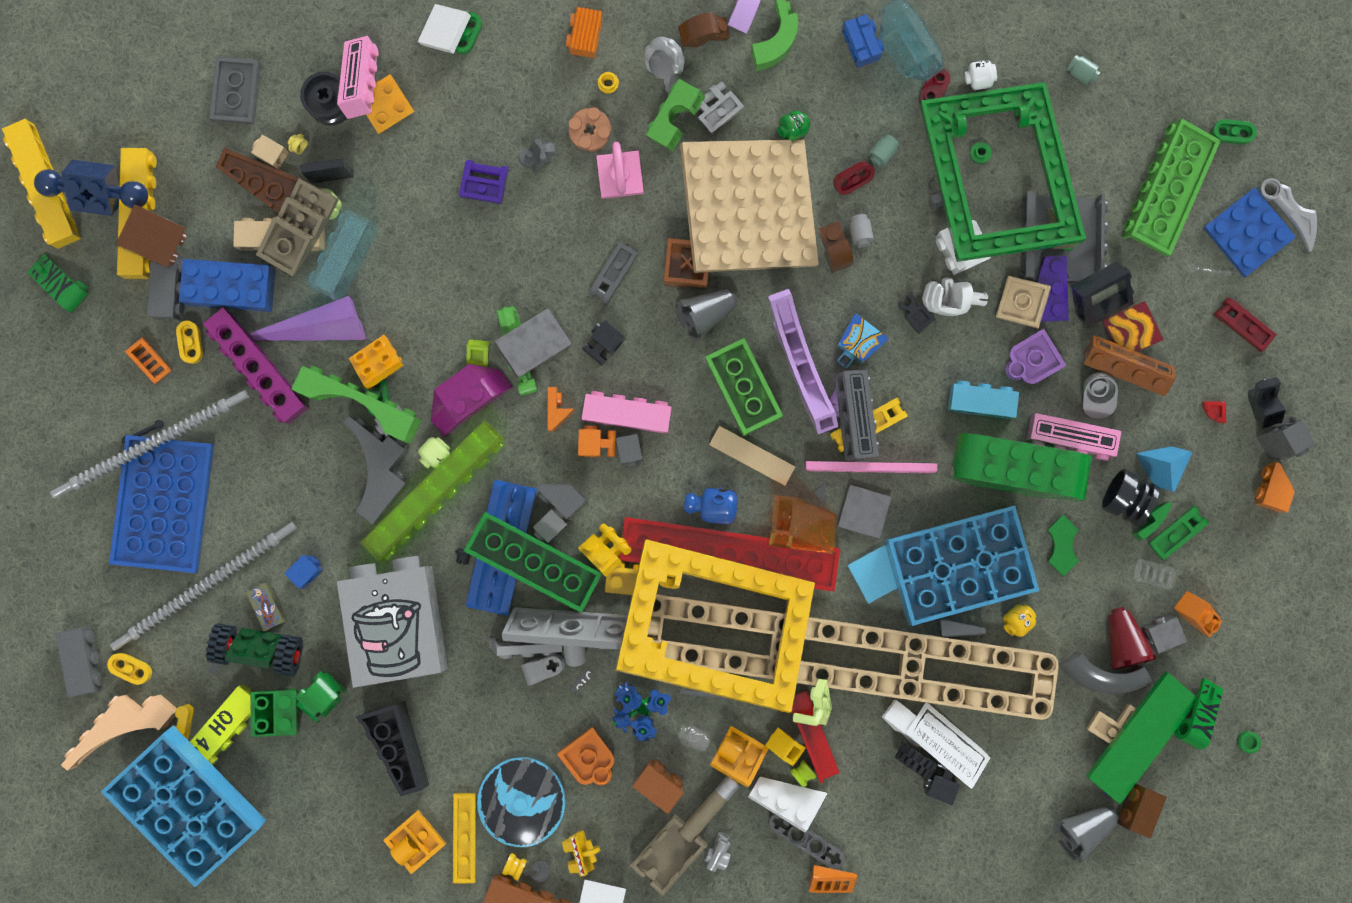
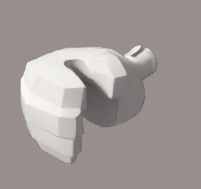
M948 277L942 278L941 284L930 281L926 285L922 297L923 304L928 311L945 316L962 315L968 312L971 305L986 306L988 302L979 300L988 299L987 293L973 292L972 285L969 282L954 283L953 279Z

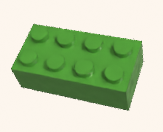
M745 338L705 357V362L743 437L783 417Z

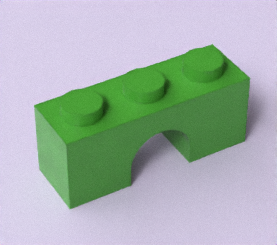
M678 79L677 83L672 85L666 102H663L659 107L656 119L649 124L646 135L655 143L673 152L683 136V133L674 126L676 115L682 111L695 115L705 99V95L699 89Z

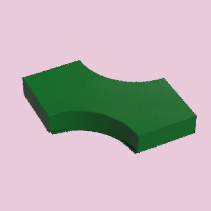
M1061 515L1047 529L1053 542L1052 553L1047 562L1061 576H1065L1079 562L1073 551V540L1079 530L1064 515Z

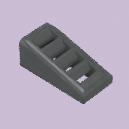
M941 618L937 619L938 634L941 637L986 633V629L980 626Z

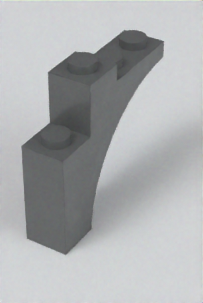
M348 416L344 424L356 435L363 448L368 473L365 493L355 511L371 524L377 525L409 485L405 481L407 478L398 470L393 472L408 450L405 448L406 443L397 438L393 439L389 436L382 441L384 437L376 430L372 432L366 428L367 423L360 417L353 418Z

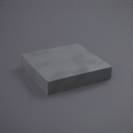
M849 485L837 526L880 539L892 497Z

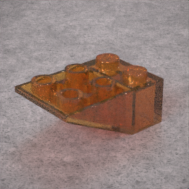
M774 496L768 546L834 554L835 513L796 497Z

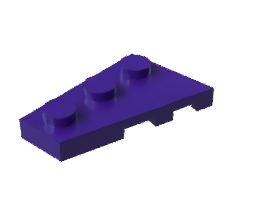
M1067 256L1043 257L1036 282L1051 286V290L1041 322L1068 321Z

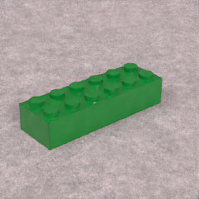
M485 511L463 549L464 552L581 613L602 573Z

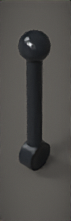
M156 420L154 425L131 436H141L155 428H162L164 422ZM124 436V437L122 438V443H123V444H125V438H126V436Z

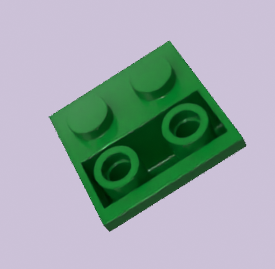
M299 688L250 692L251 737L297 735L299 733V707L297 706L298 700L295 698L299 693Z

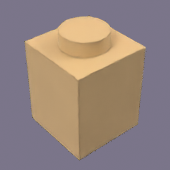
M264 135L254 142L251 152L256 158L278 170L289 154L283 146Z

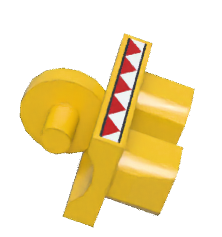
M584 830L575 833L562 842L565 853H574L575 859L568 861L570 873H579L581 877L586 876L588 872L595 869L593 863L597 862L595 854L601 851L600 846H593L591 839L586 840Z

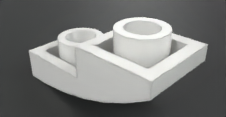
M893 700L882 718L895 731L901 732L913 746H920L906 734L917 716L900 702Z

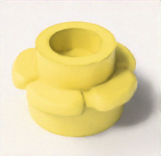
M303 134L290 137L288 141L290 152L301 154L307 147L308 141L303 138Z

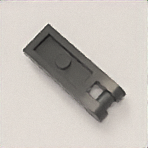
M619 242L592 285L589 294L594 297L598 296L602 299V302L608 304L637 258L638 252ZM603 283L609 286L607 291L601 289Z

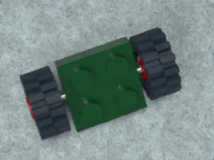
M217 623L212 627V633L209 634V640H207L206 658L211 663L228 665V663L232 662L267 669L270 668L272 663H275L273 665L274 673L287 676H295L297 669L300 667L299 663H301L303 649L302 637L241 628L237 634L236 626Z

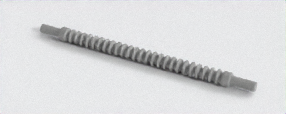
M244 390L226 400L221 399L217 402V405L213 403L212 408L208 406L206 411L202 409L201 413L196 412V416L191 415L190 419L185 418L184 422L179 421V425L174 424L173 428L168 427L167 431L162 430V434L158 432L156 437L152 435L151 439L146 438V442L141 441L140 445L135 444L134 448L129 447V451L124 450L123 454L118 453V457L112 456V460L108 458L107 462L102 461L101 465L96 464L95 468H90V471L85 470L84 474L79 473V477H71L69 482L50 491L51 496L55 499L73 489L78 490L83 487V484L87 485L88 481L93 482L94 478L99 479V475L104 476L105 472L110 473V470L114 471L116 466L120 468L121 464L126 465L127 461L132 462V458L137 459L138 455L143 456V452L148 453L149 449L154 450L155 446L160 447V443L164 445L166 440L170 442L171 438L176 439L177 435H182V432L187 433L188 429L193 430V426L198 427L199 423L204 424L205 420L210 421V417L214 419L216 414L220 416L221 412L226 413L230 411V407L249 398L248 393Z
M291 522L275 534L270 533L266 536V540L262 539V543L257 542L256 547L251 546V550L247 549L246 553L242 552L241 557L236 556V560L232 559L230 564H225L226 567L221 566L220 571L215 570V574L211 573L210 578L205 577V581L201 580L199 585L195 584L194 588L190 587L189 592L184 591V595L180 594L178 599L174 598L173 602L169 601L168 606L163 605V609L159 608L158 613L153 612V616L149 615L147 620L143 619L142 623L138 622L137 627L132 626L129 628L128 633L110 644L111 648L116 651L131 640H137L142 636L141 633L146 634V630H152V626L156 627L157 623H162V619L167 620V616L171 617L173 615L172 612L177 613L178 609H183V605L187 606L188 602L192 603L193 598L198 599V595L202 596L204 591L208 592L209 588H214V584L219 585V581L223 582L224 577L229 578L230 573L233 575L235 570L239 571L240 567L244 568L245 563L250 564V560L254 561L255 556L260 557V553L265 554L266 549L270 550L271 546L275 547L278 545L281 539L297 529L296 525Z

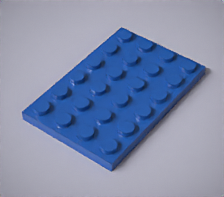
M126 435L124 450L129 451V447L134 448L135 444L140 445L141 441L146 442V438H151ZM166 440L164 445L160 443V447L155 446L154 450L149 449L148 453L143 452V456L138 455L137 459L132 458V462L127 461L126 465L122 464L109 564L198 573L214 444L179 440L168 442Z

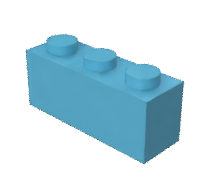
M957 381V384L950 386L948 411L1012 420L1017 415L1019 392L1013 391L1012 387L1001 386L1000 389H993L989 384H978L977 387L970 386V382Z

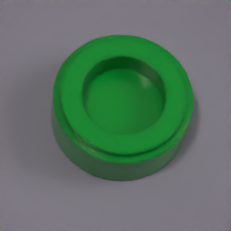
M1243 731L1237 737V746L1241 751L1253 754L1260 749L1261 740L1256 733Z

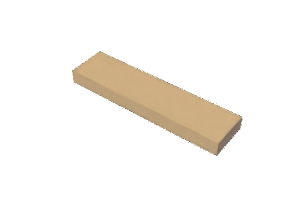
M721 426L718 427L709 444L711 447L784 486L795 469V466Z

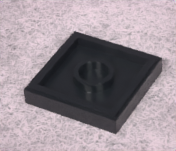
M342 158L300 165L301 173L312 184L354 177L353 170Z

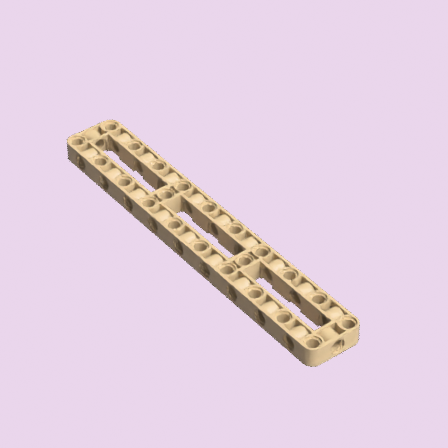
M656 594L655 599L661 602V608L658 611H652L647 637L653 638V642L660 643L661 641H666L661 639L664 618L771 634L769 655H758L726 648H712L706 645L666 641L668 643L665 658L721 672L773 679L774 672L772 667L776 663L778 655L775 646L780 641L782 630L779 628V621L785 618V613ZM697 605L704 608V615L700 618H696L692 614L693 607ZM737 613H746L747 621L744 624H738L735 621ZM808 618L805 639L900 653L898 674L891 675L872 670L801 661L797 683L816 686L818 682L816 678L817 671L825 669L827 677L824 680H827L828 688L1039 720L1047 719L1052 714L1059 667L1057 658L1052 654L827 619ZM826 625H831L833 628V634L829 637H824L822 634V629ZM869 632L876 634V641L869 644L866 641V635ZM914 638H917L920 644L916 650H912L909 646L910 641ZM956 645H961L963 648L960 656L953 654V649ZM690 649H694L698 653V657L694 661H689L685 656L686 652ZM1003 651L1006 654V659L1004 662L999 663L997 661V654ZM732 656L741 658V664L738 667H731L729 665V659ZM925 658L1030 673L1032 675L1030 692L1024 695L992 688H977L965 684L923 679ZM1044 658L1049 660V666L1046 669L1041 668V661ZM910 660H914L917 665L916 669L912 672H909L906 668ZM865 675L869 676L870 684L862 687L860 685V678ZM907 682L913 683L914 688L911 693H905L903 690ZM950 689H956L957 696L953 700H949L947 697ZM998 695L1000 703L997 706H992V697ZM1038 702H1042L1044 707L1040 713L1035 711V705Z

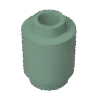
M1078 55L1074 57L1067 68V71L1071 72V76L1086 85L1089 82L1094 83L1101 73L1098 71L1099 66L1084 56L1079 57Z
M888 134L881 137L868 153L869 161L876 167H885L898 151L899 142Z

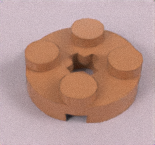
M582 109L570 119L569 135L577 148L593 152L600 150L607 144L611 134V125L607 116L599 111V109ZM587 125L591 127L596 126L593 130V135H590V133L585 134L584 131Z

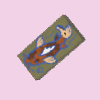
M264 583L246 592L264 632L286 622L268 583Z

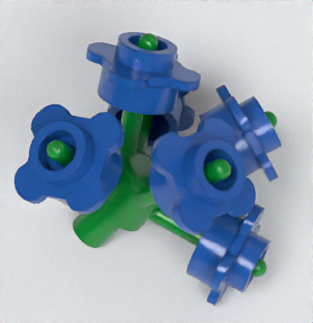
M628 682L625 685L620 684L615 689V696L618 697L616 701L618 703L619 701L622 702L624 708L620 711H617L616 708L613 709L615 714L612 717L613 724L617 729L622 728L624 733L627 732L626 727L631 725L635 729L632 730L633 736H636V739L641 742L649 741V738H655L657 729L653 727L654 721L649 717L650 713L659 712L660 715L667 714V705L671 700L668 694H661L658 690H653L650 693V697L642 700L635 687L629 686ZM638 713L643 715L638 717L637 720L630 721V718Z

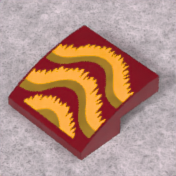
M1145 301L1102 321L1111 342L1136 352L1164 340Z

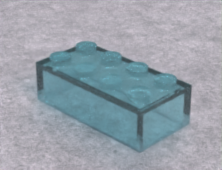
M347 208L344 213L340 214L337 220L338 226L335 232L330 234L325 252L323 251L319 255L317 261L319 264L316 270L312 271L308 277V287L332 301L346 296L379 230L370 219Z

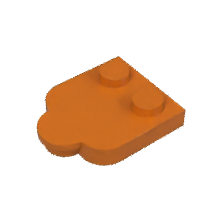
M593 726L557 752L559 758L579 783L588 785L594 782L597 785H605L611 780L614 755Z

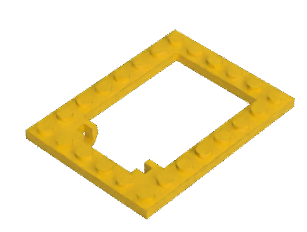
M645 540L615 670L790 713L793 706L815 583ZM683 573L788 600L772 684L665 658L668 642L661 641L656 643L653 642V638L647 637L658 584L671 589L679 588Z

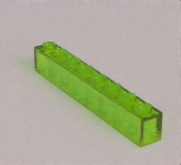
M484 420L360 543L378 561L390 560L396 554L395 549L400 544L402 546L405 545L412 538L410 534L415 529L420 530L427 523L426 518L431 513L435 515L443 507L441 503L446 498L450 500L458 493L456 488L461 483L467 484L474 476L472 473L477 468L482 469L489 462L488 457L493 452L497 454L505 446L503 442L506 439L488 421Z

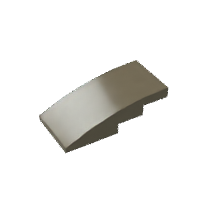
M298 178L291 196L286 197L278 216L273 217L256 255L291 276H295L319 239L339 199L304 178Z

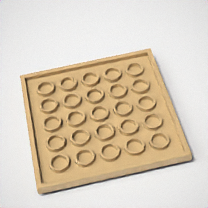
M804 140L682 142L680 144L694 273L800 268L819 265Z

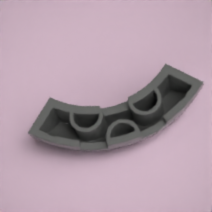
M1075 652L1058 664L1076 683L1100 693L1124 694L1139 690L1152 683L1149 673L1143 666L1136 665L1124 671L1106 672L1094 666L1082 653Z

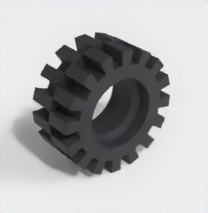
M904 742L894 756L898 761L927 780L937 767L936 763Z

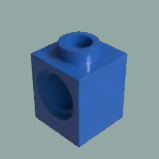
M302 555L284 574L299 589H305L323 569L319 566L321 562L315 556Z

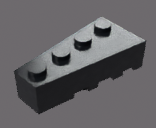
M405 701L356 716L359 724L361 723L364 727L368 740L372 741L377 750V756L386 766L387 773L400 796L421 791L429 786Z

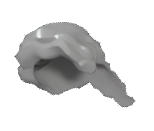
M661 36L652 40L650 45L645 47V64L647 70L653 73L657 79L664 80L665 89L669 96L672 85L677 83L679 76L683 72L684 56L681 47L674 39Z

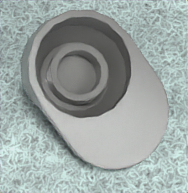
M1104 372L1089 375L1083 386V410L1087 416L1093 419L1107 418L1115 411L1117 406V383L1111 375Z

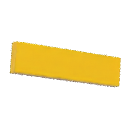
M476 793L453 794V884L476 883Z

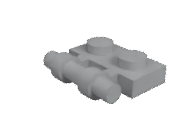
M722 81L708 89L709 91L705 94V99L697 110L703 112L698 117V120L711 136L744 109V105L731 90L726 95L721 93L726 88ZM715 98L717 102L709 108L707 103Z

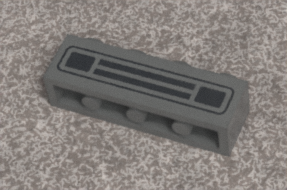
M843 371L835 374L845 461L878 457L879 443L876 439V421L873 417L874 403L870 394L871 380L868 376V371Z

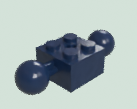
M71 160L61 175L54 170L45 169L38 172L34 178V187L42 196L55 197L62 191L66 192L70 211L113 216L119 208V199L126 207L133 208L134 204L143 207L149 198L147 188L138 181H128L119 187L115 165Z

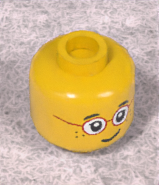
M1015 605L1003 616L1005 631L1011 636H1025L1036 626L1035 612L1028 605Z

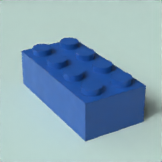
M183 259L179 302L187 306L224 307L225 309L272 312L276 270L269 265Z

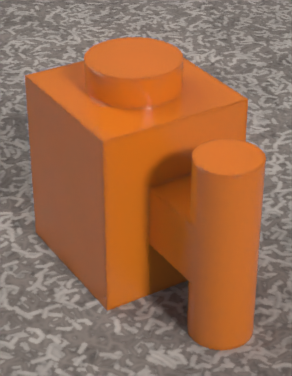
M588 425L584 426V429H579V457H601V448H607V457H616V431H608V439H602V431L597 430V426Z

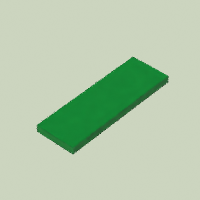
M1164 671L1086 774V777L1114 801L1121 804L1192 710L1197 697L1171 674Z

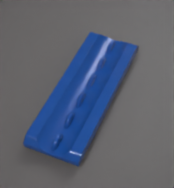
M495 480L487 513L527 534L537 489ZM476 558L466 607L509 616L517 579Z

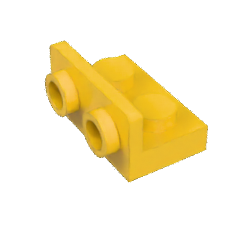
M620 563L606 576L605 592L632 595L639 565H634L633 569L625 568V564Z

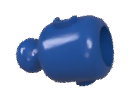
M721 487L718 489L706 488L703 491L702 497L694 493L686 494L684 511L689 514L700 512L702 520L708 523L731 524L736 518L738 497L736 492L732 490L722 489Z

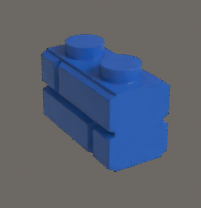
M865 14L843 23L841 30L856 68L881 59L884 46L881 39L877 40L875 36L876 26L873 20H869Z

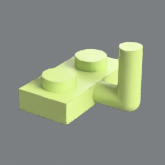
M818 679L816 687L812 688L810 695L811 700L814 702L813 716L794 713L793 722L814 726L827 724L832 710L827 680Z

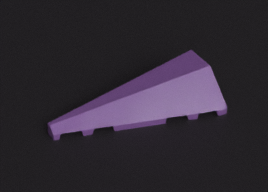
M349 296L250 333L254 341L366 340L353 300Z

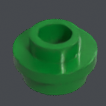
M978 142L970 149L971 159L978 164L986 163L992 154L990 146L984 142ZM982 149L985 154L979 155L978 150Z

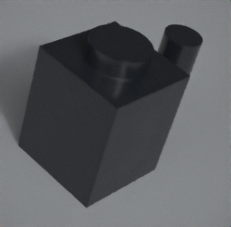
M604 320L602 324L598 322L591 331L593 333L591 338L597 343L596 346L593 348L586 343L582 350L602 366L607 361L601 355L602 352L606 350L612 356L626 339L624 335Z
M937 761V768L943 770L942 775L933 772L928 780L925 779L923 784L924 793L929 797L953 806L960 784L951 780L953 773Z

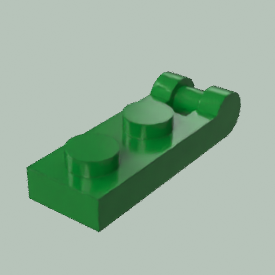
M1195 505L1190 507L1183 515L1147 543L1161 560H1165L1209 524L1208 520L1205 517L1202 518L1198 513L1199 510ZM1192 519L1195 524L1191 526L1188 520Z

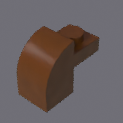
M715 12L694 16L678 26L683 47H700L709 40L724 41L730 38L725 17H716Z
M839 221L819 228L818 232L825 248L824 255L831 273L852 266L853 255L850 244L844 236Z

